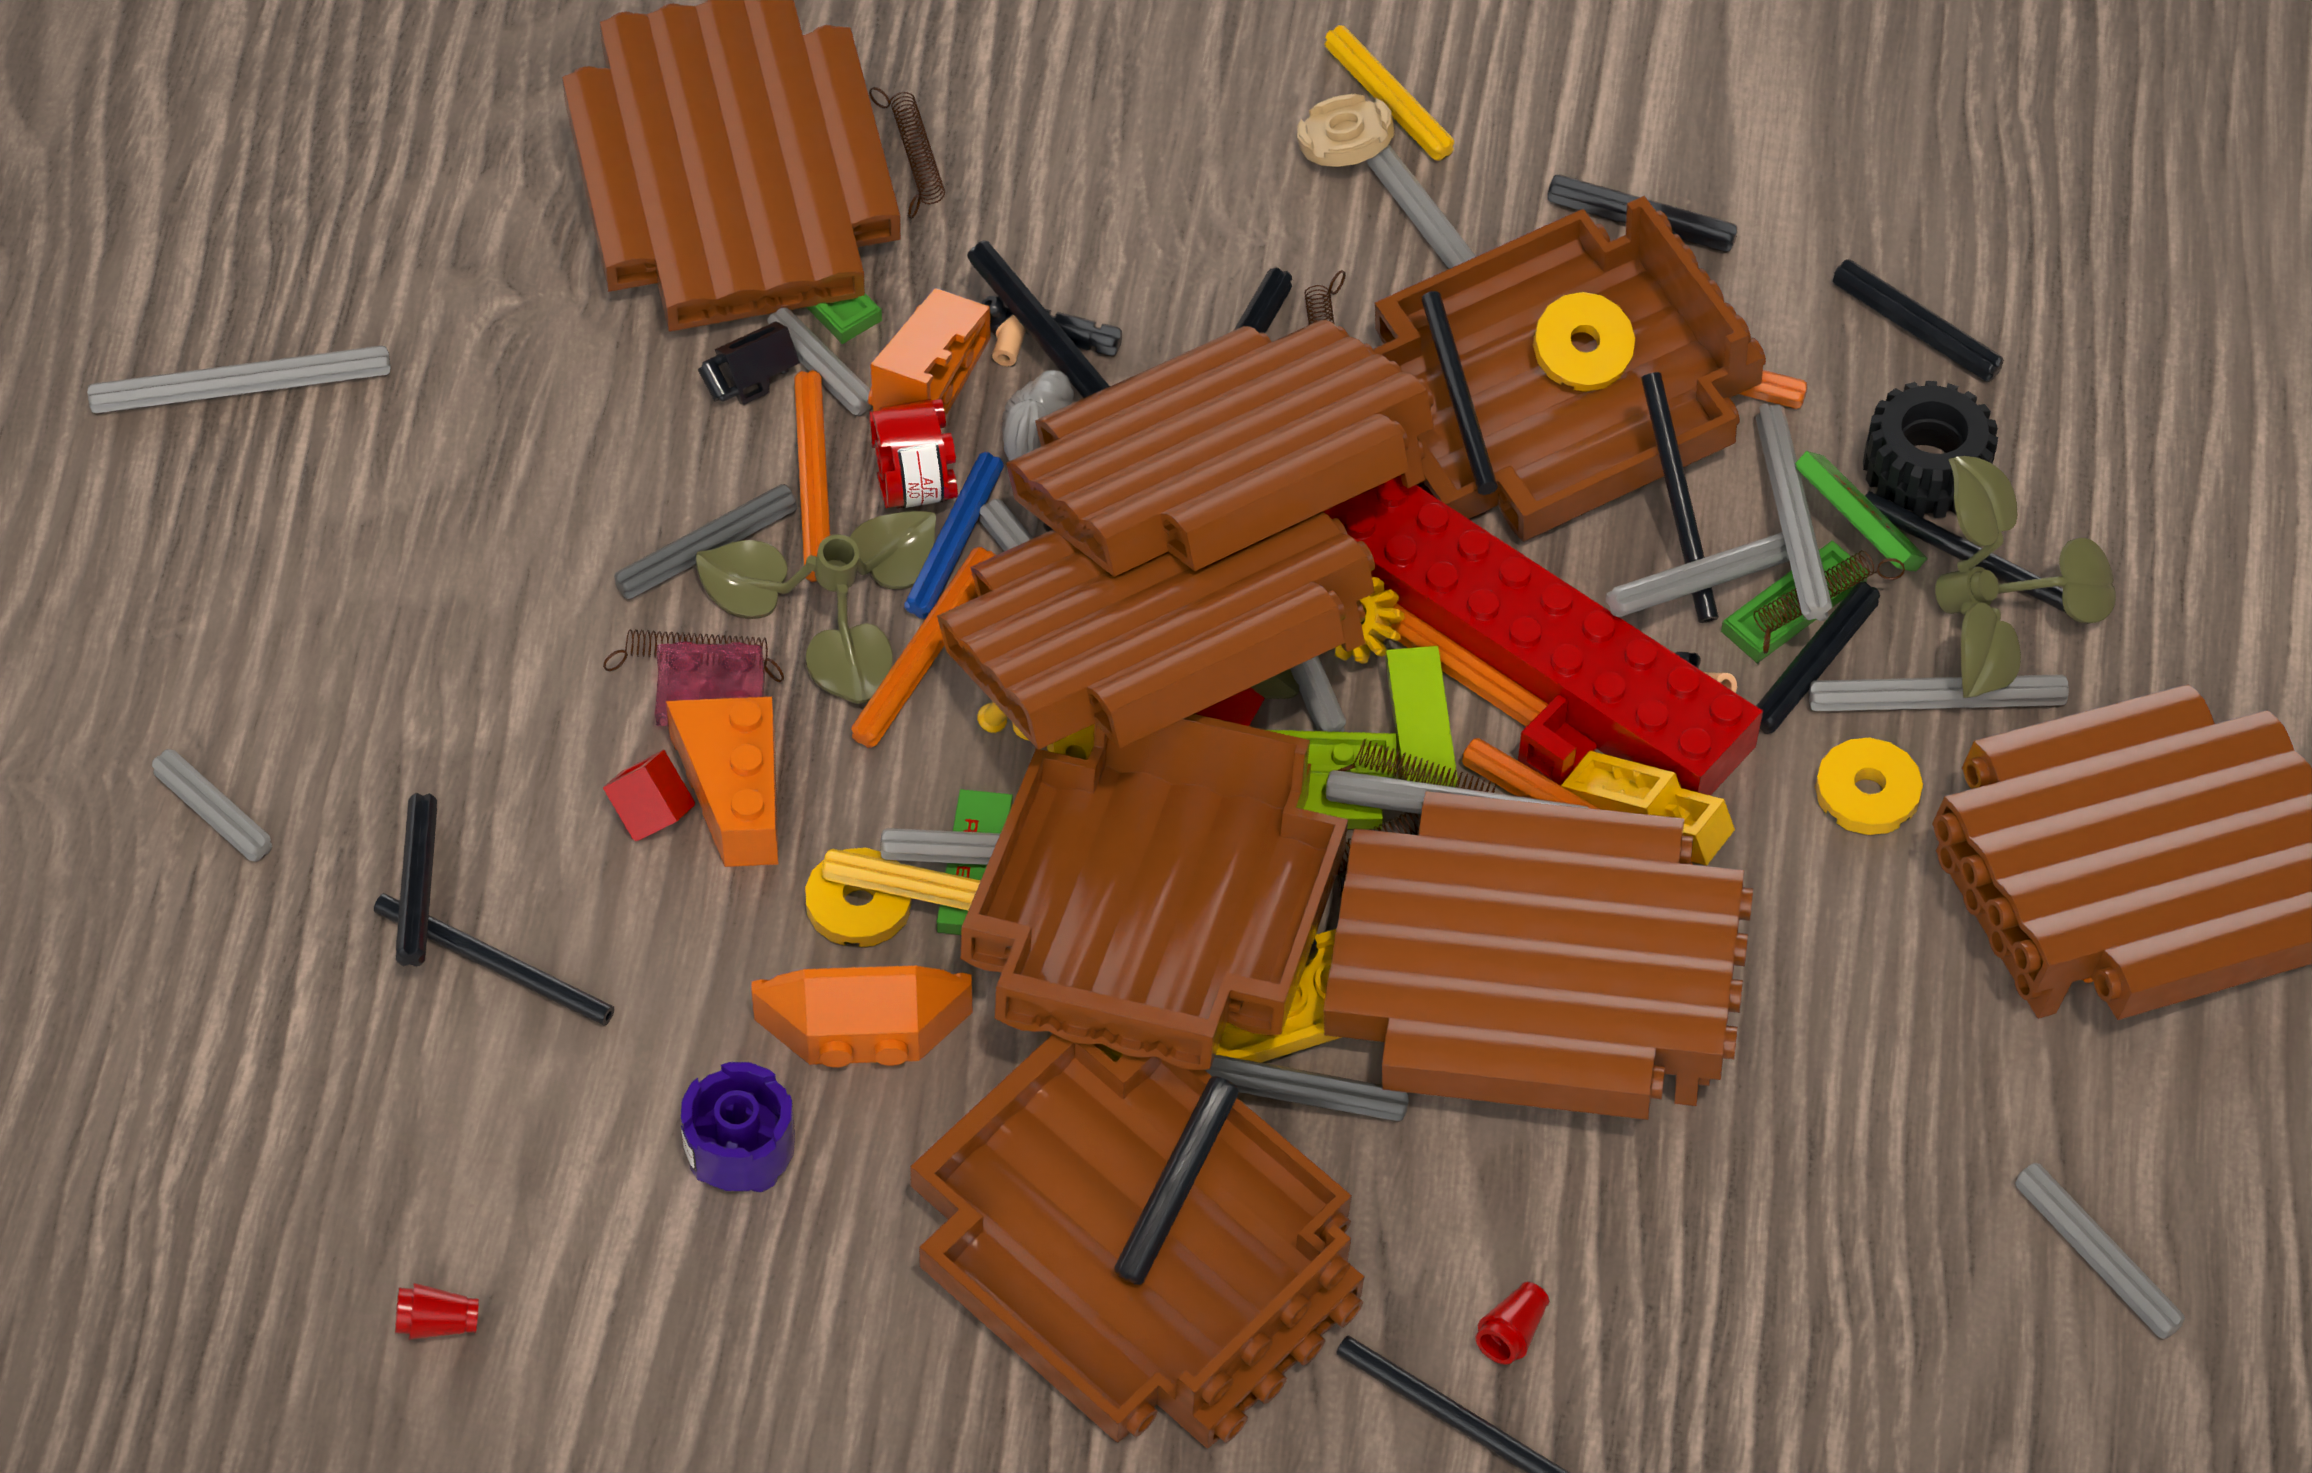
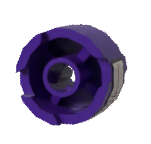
M727 1062L721 1064V1071L709 1074L700 1082L698 1077L691 1082L682 1098L681 1131L683 1147L690 1164V1170L697 1180L725 1191L752 1190L764 1192L773 1187L777 1182L778 1176L786 1170L794 1155L795 1147L792 1099L790 1094H787L785 1088L776 1081V1075L771 1070L751 1062Z

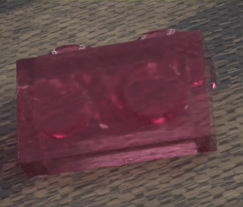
M691 642L657 645L656 726H669L666 701L764 697L765 670L763 648L760 645H747L740 642H733L727 645L694 644Z

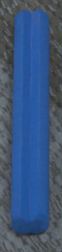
M990 452L979 454L904 603L908 613L915 614L920 619H925L936 604L980 516V508L986 504L1004 467L1001 458L994 457Z

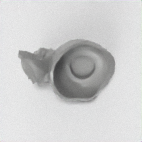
M1050 370L1043 372L1034 381H1030L1021 390H1017L1007 401L1002 415V435L1004 451L1009 461L1041 447L1035 420L1072 404L1074 391L1071 388L1068 377L1061 371Z

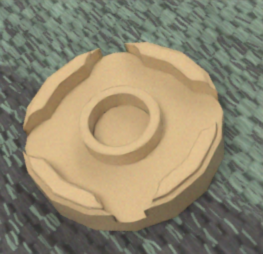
M1358 94L1335 96L1318 103L1309 110L1310 117L1305 122L1301 119L1297 125V138L1301 152L1308 160L1322 166L1341 167L1361 163L1375 157L1384 150L1394 136V123L1388 106L1375 98V103L1365 101V96Z

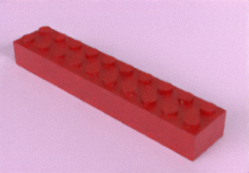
M1401 475L1323 511L1331 519L1338 518L1345 527L1347 534L1354 538L1356 542L1363 541L1368 546L1375 562V569L1371 571L1372 577L1379 578L1384 582V591L1393 590L1399 596L1398 605L1547 704L1559 694L1568 700L1565 722L1594 741L1597 745L1596 749L1605 755L1674 772L1681 788L1711 796L1755 749L1763 710L1622 618L1612 615L1611 611L1419 486L1405 487L1402 485Z

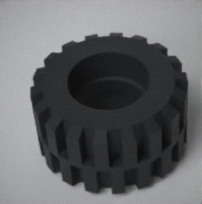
M1926 381L1925 386H1918L1916 382L1905 384L1903 392L1896 388L1887 393L1886 401H1879L1871 418L1863 458V470L1867 471L1866 480L1869 486L1877 487V495L1913 511V513L1924 518L1925 513H1933L1934 518H1944L1949 510L1956 515L1954 475L1949 459L1958 456H1970L1993 464L1998 443V437H1996L1998 428L1996 421L1989 419L1991 411L1985 404H1976L1977 396L1969 391L1962 394L1958 392V386L1950 383L1947 384V387L1937 386V381ZM1915 446H1933L1946 453H1928Z

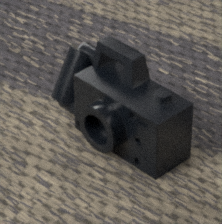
M775 321L716 348L717 356L704 361L698 372L714 401L720 400L724 402L736 396L739 403L744 405L770 393L769 377L778 373H787L789 368L800 362L788 327ZM756 383L758 384V389L744 394L743 389Z

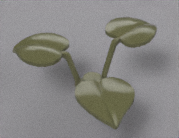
M1958 456L1949 459L1954 475V503L1958 523L1967 540L1983 548L1968 560L1959 561L1957 564L1959 571L1942 574L1936 582L1935 594L1937 602L1943 611L1948 614L1961 612L1965 615L1961 634L1963 698H1971L2008 686L2017 677L2020 669L2021 652L2016 631L2009 623L2000 621L2001 612L1999 609L1989 606L1998 594L2063 586L2062 601L2066 614L2077 622L2090 624L2102 621L2109 616L2115 606L2116 591L2113 586V573L2106 555L2097 543L2087 538L2070 540L2062 548L2059 558L2062 576L1998 584L1996 576L1991 571L1985 570L1982 567H1975L2003 545L2004 538L2002 532L2012 529L2017 522V501L2009 479L1998 467L1980 458Z
M928 511L896 512L867 520L860 524L850 537L841 534L830 535L820 543L817 557L808 556L806 564L785 583L788 569L782 554L772 545L755 540L732 542L713 550L697 552V571L701 583L711 599L727 613L745 619H757L772 614L777 605V593H790L814 571L816 580L823 588L837 593L839 630H824L813 637L807 648L805 660L809 675L818 686L835 696L856 704L868 703L892 668V649L886 635L873 624H859L849 629L847 618L848 588L855 582L857 571L860 575H866L871 572L874 580L885 588L906 589L913 587L935 543L936 515L934 512Z

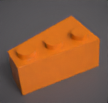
M935 288L924 302L918 305L913 315L871 363L872 386L868 396V403L873 406V411L880 410V407L928 399H942L946 417L991 338L990 306Z
M772 696L666 701L670 739L685 767L686 777L702 807L703 817L724 866L778 865L776 743Z

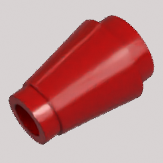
M1524 1282L1480 1319L1476 1343L1486 1357L1499 1364H1511L1515 1359L1523 1358L1526 1355L1545 1313V1309L1550 1302L1545 1290L1535 1283Z
M417 1283L413 1284V1288L399 1287L395 1333L409 1334V1340L464 1334L465 1332L476 1333L479 1299L467 1298L464 1295Z

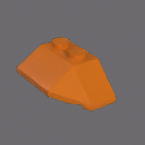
M923 966L803 969L777 975L771 980L760 979L751 981L754 1020L809 1065L823 1064L828 1067L837 1068L844 1067L850 1063L878 1062L882 1065L894 1066L905 1061H920L973 1013L972 974L960 972L953 975L942 969Z

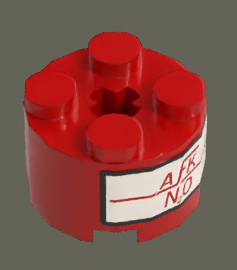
M928 399L880 407V410L869 412L871 444L876 452L879 472H876L885 508L896 507L897 509L943 502L958 497L954 470H947V464L956 463L953 438L951 433L941 434L940 429L946 428L942 399Z

